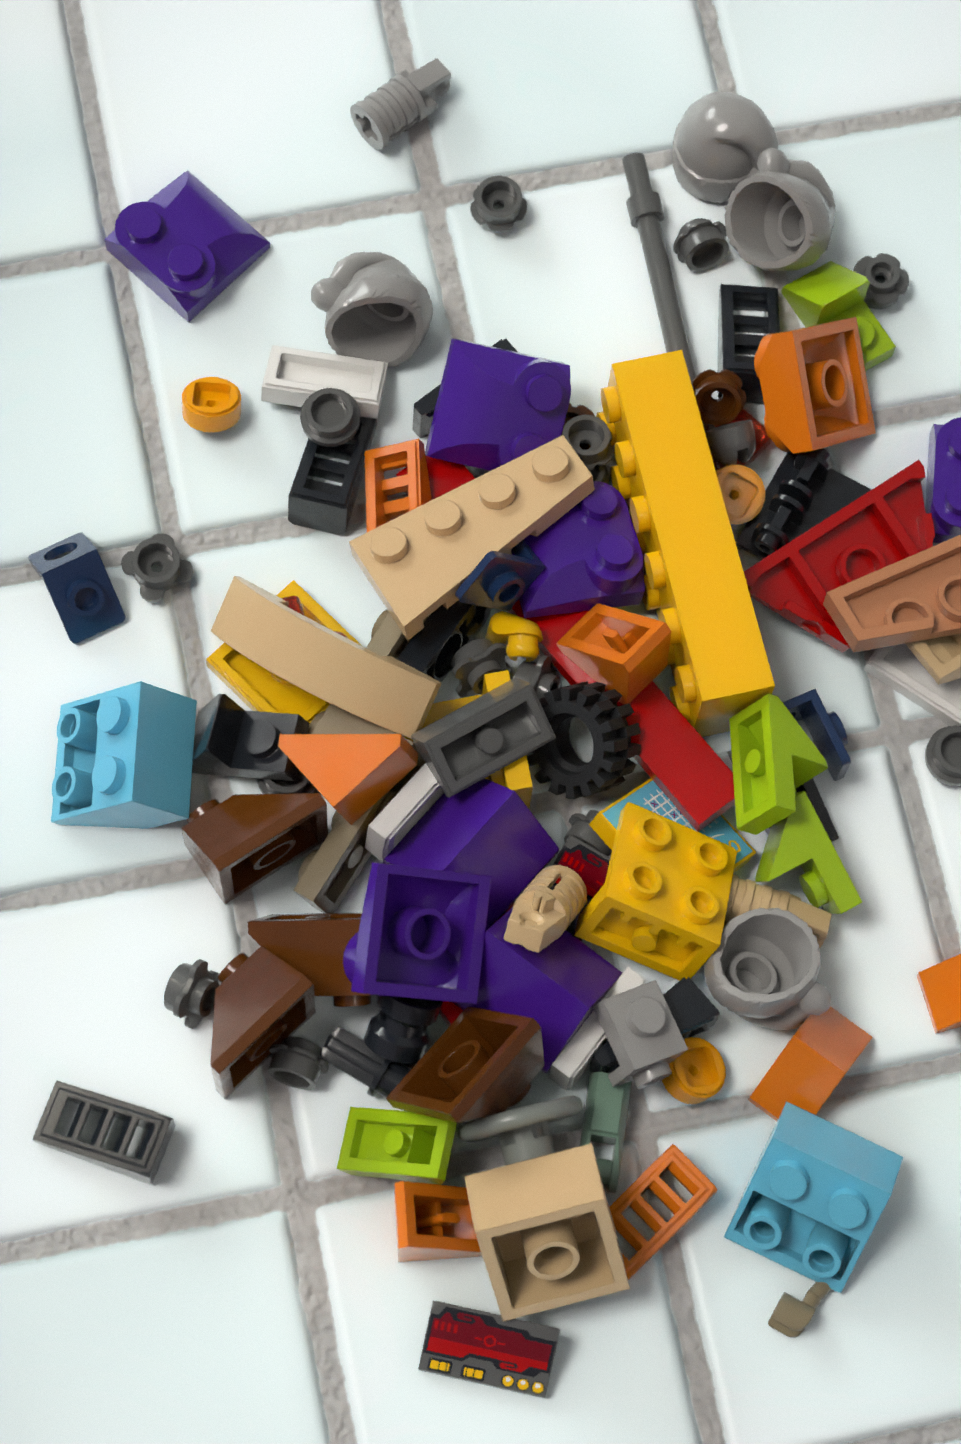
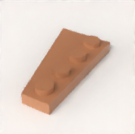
M961 535L826 593L823 605L853 653L961 634Z

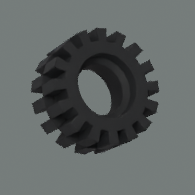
M588 681L551 690L544 693L545 697L539 699L556 739L534 750V754L527 756L529 767L538 764L541 768L534 775L540 784L552 781L548 791L556 796L566 793L565 798L576 799L609 790L626 781L624 776L633 773L637 765L628 758L640 755L641 744L631 743V736L641 734L639 723L629 726L626 717L635 712L630 704L617 706L616 704L622 695L615 689L605 691L606 684L600 682L588 684ZM574 717H578L586 724L593 739V755L588 763L582 761L577 756L570 742L569 729Z

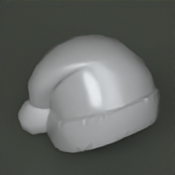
M713 92L704 95L689 106L675 130L672 144V160L677 181L684 190L698 199L711 201L712 203L728 202V198H730L736 186L742 180L758 172L757 161L759 154L768 148L778 149L774 127L764 111L755 102L742 95L729 92Z
M768 148L759 154L757 161L758 172L742 180L731 193L730 198H728L724 214L726 235L729 238L730 245L746 262L765 271H796L814 264L828 249L835 222L836 209L833 192L819 169L809 161L788 160L783 151L776 148Z
M381 252L352 253L336 263L329 278L321 279L311 289V301L318 309L326 312L325 335L331 349L336 351V355L387 362L388 368L394 367L414 355L429 330L433 307L428 290L405 264L390 255Z
M759 908L729 920L724 926L720 946L704 965L706 984L712 997L721 1006L726 1007L729 1011L738 1014L743 1019L757 1026L773 1030L797 1028L803 1024L809 1014L819 1016L828 1011L831 1006L832 996L827 987L816 982L821 966L820 949L817 938L813 935L812 928L808 927L806 922L790 911L781 910L780 908Z

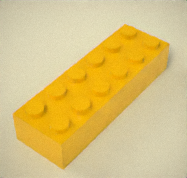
M678 350L611 364L608 387L601 388L600 391L603 411L597 412L596 417L607 424L612 434L611 444L614 446V456L617 464L611 466L612 485L627 501L631 520L643 554V565L646 574H644L645 592L642 599L647 611L655 609L658 620L666 622L672 631L667 665L671 666L676 686L669 687L670 701L701 737L729 732V718L766 694H772L775 683L683 351Z

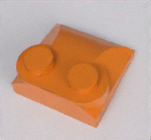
M856 317L768 334L763 337L755 353L754 368L761 384L765 407V430L778 449L783 452L792 453L808 452L876 433Z

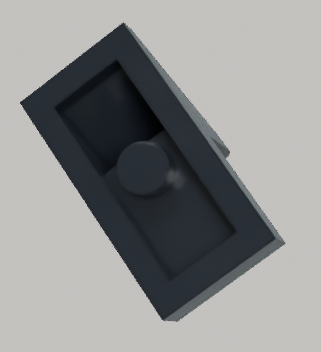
M218 694L198 711L195 722L192 773L295 781L298 768L278 747L279 734H307L310 723L299 714L245 711L226 694Z

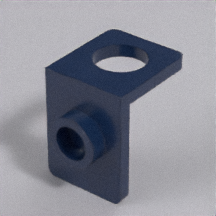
M82 532L28 556L31 566L43 579L66 634L72 643H79L124 622L126 618L98 550ZM72 551L71 553H69V554L66 555V556H63V557H61V558L52 560L53 558H55V557H57V556H59V555H61V554H63V553Z
M523 539L512 548L515 555L497 551L488 552L459 587L455 596L461 603L510 611L544 570L545 566Z
M816 689L784 701L783 704L797 722L802 719L804 720L818 750L826 759L828 770L833 780L837 781L844 778L851 760L844 747L848 744V738L839 716L834 711L827 713Z

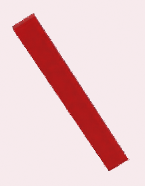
M426 456L432 500L476 479L462 464ZM408 467L399 471L396 477L408 474ZM518 600L512 609L507 612L524 618L521 604ZM589 611L525 618L538 624L543 636V640L538 642L539 649L543 654L551 657V663L570 685L588 681V684L596 682L564 655L556 644ZM651 681L630 703L635 713L626 717L629 726L639 723L641 734L631 736V743L641 744L640 755L633 758L695 830L699 832L735 805L733 772L659 687ZM618 701L616 705L622 706L623 704Z

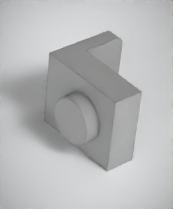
M656 980L603 999L593 1007L620 1065L608 1075L613 1088L634 1080L637 1089H642L665 1079L672 1074L669 1063L688 1050Z

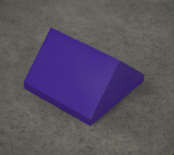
M484 778L450 798L444 793L383 859V863L492 876L486 933L516 901L536 875L558 854L559 847L514 790Z
M512 907L485 933L477 1004L452 1003L463 1011L469 1006L534 1018L541 1026L545 1063L541 1070L547 1074L553 1062L594 1011L593 1007L604 998L622 972L566 930L558 939L539 953L527 950L520 944H512L505 941L504 935L513 910Z

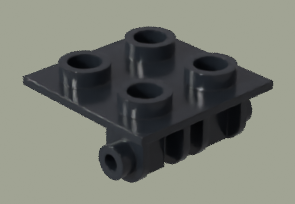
M824 448L801 453L787 452L765 490V501L761 511L754 519L746 523L736 541V546L764 559L872 489L830 468L828 464L830 454Z

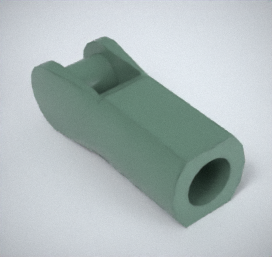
M593 1072L589 1074L580 1146L590 1144V1141L614 1145L612 1160L596 1158L603 1185H608V1192L616 1193L620 1176L632 1081L613 1088L608 1078L610 1073Z

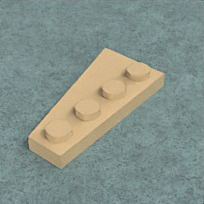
M564 435L349 541L352 556L408 641L424 628L423 620L441 605L448 609L459 600L455 596L456 591L488 552L497 551L512 555L511 549L529 534L533 536L540 535L595 490L593 475Z

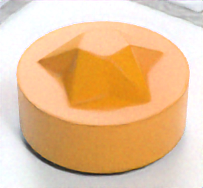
M203 377L192 381L182 392L183 419L192 428L203 432H221L233 427L241 417L240 390L232 382L219 377Z
M729 465L717 469L716 474L730 524H744L754 519L761 511L765 501V488L759 475L743 465Z
M689 1037L684 1039L688 1050L669 1063L672 1074L663 1079L662 1083L669 1094L678 1101L685 1104H698L721 1090L726 1078V1068L721 1054L710 1042L697 1037Z

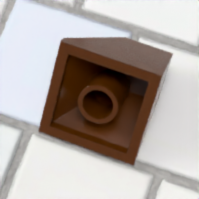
M320 793L233 795L221 803L218 799H212L200 805L190 813L189 819H187L188 824L181 828L186 848L223 903L227 904L324 842L328 836L327 803Z
M263 946L259 947L250 957L244 952L237 955L225 966L217 978L222 984L215 989L210 1067L216 1091L224 1099L229 1097L270 1057L271 1052H269V1049L273 1044H284L287 1037L292 1036L316 1013L314 984L304 974Z
M467 1006L386 1097V1100L393 1108L455 1123L504 1112L509 1107L519 1103L528 1094L531 1088V1081L545 1066L541 1026L531 1017Z

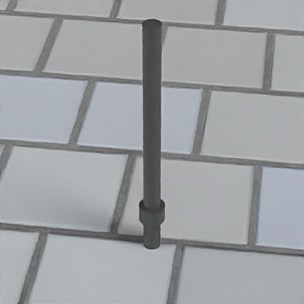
M632 153L622 159L630 197L626 201L630 223L633 227L638 228L666 352L683 351L692 384L696 373L660 224L665 217L660 195L652 190L644 154ZM702 421L704 431L709 430L707 423ZM711 453L715 470H717L718 467H717L716 459H714V457H713V455H712V453Z

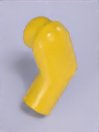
M505 611L493 614L485 638L491 640L493 644H505L506 654L513 661H517L518 657L526 658V662L535 660L539 655L538 642L543 640L538 624Z

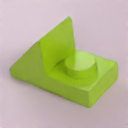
M829 261L782 287V295L805 327L846 318H857L865 371L893 356L896 348L895 344L864 301L870 284L867 277L833 261Z
M769 693L729 718L737 830L754 835L763 832L795 813L796 788L828 768L826 759L780 698Z
M796 792V812L770 828L755 881H771L801 865L804 873L799 876V882L809 902L817 908L822 906L824 911L831 914H842L861 904L862 900L806 792Z
M350 1107L336 1169L356 1176L441 1185L445 1182L457 1123L410 1111Z

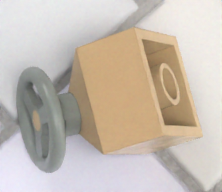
M565 1096L496 1113L466 1122L458 1128V1137L463 1142H474L498 1136L505 1166L464 1176L475 1234L503 1321L630 1289L615 1225L592 1143L556 1153L553 1146L548 1123L578 1114L582 1110L583 1103L577 1096Z

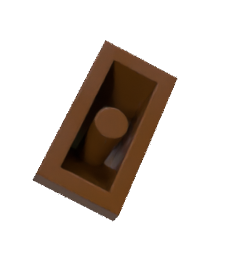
M362 912L271 914L248 921V934L260 946H263L304 974L314 984V996H333V1005L337 1007L371 1004V995L373 994L351 991L352 983L347 978L343 966L345 948L349 940L359 932Z

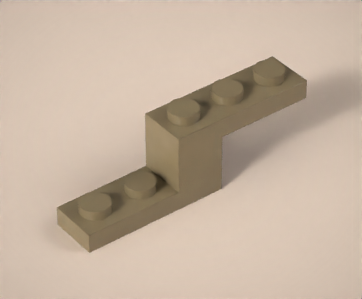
M386 609L374 623L371 640L366 648L380 656H392L397 659L411 639L407 641ZM331 703L326 711H322L315 716L307 734H397ZM406 739L418 752L417 765L352 825L335 811L331 822L332 829L319 850H313L303 861L298 872V883L293 890L319 911L335 913L372 854L365 848L368 825L425 764L424 759L412 741Z

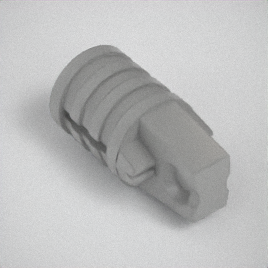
M436 58L410 74L404 70L395 75L388 83L377 88L376 92L370 93L363 101L360 100L351 106L350 114L356 129L370 146L378 150L384 148L389 144V141H393L402 132H406L413 127L414 123L421 122L437 109L438 104L435 101L449 91L451 72Z

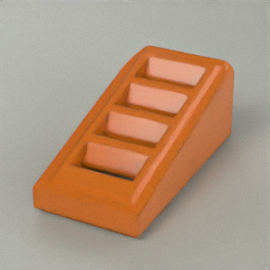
M420 439L364 451L367 532L432 500L424 443ZM408 467V474L388 479L384 477V472ZM408 491L409 497L388 501L387 496Z
M674 1144L656 1159L610 1206L616 1231L637 1251L630 1260L622 1253L628 1281L718 1191L716 1186ZM667 1171L693 1195L687 1203L660 1178ZM648 1189L674 1214L668 1222L642 1197ZM629 1208L655 1233L649 1241L622 1215Z

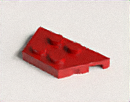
M917 460L745 570L744 575L750 597L841 653L848 650L850 646L823 605L826 593L933 547L935 531L932 513H926L921 481L926 478L921 461Z

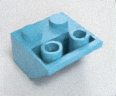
M140 681L61 705L60 718L57 724L58 744L55 777L52 783L53 804L51 822L71 826L149 829L189 819L197 700Z
M786 1102L759 1157L724 1237L816 1282H825L829 1285L830 1289L841 1293L892 1194L903 1156Z

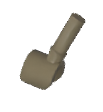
M815 1282L807 1291L802 1301L784 1292L768 1321V1325L788 1337L795 1338L800 1336L811 1321L816 1308L821 1304V1300L831 1290L829 1285L825 1282Z

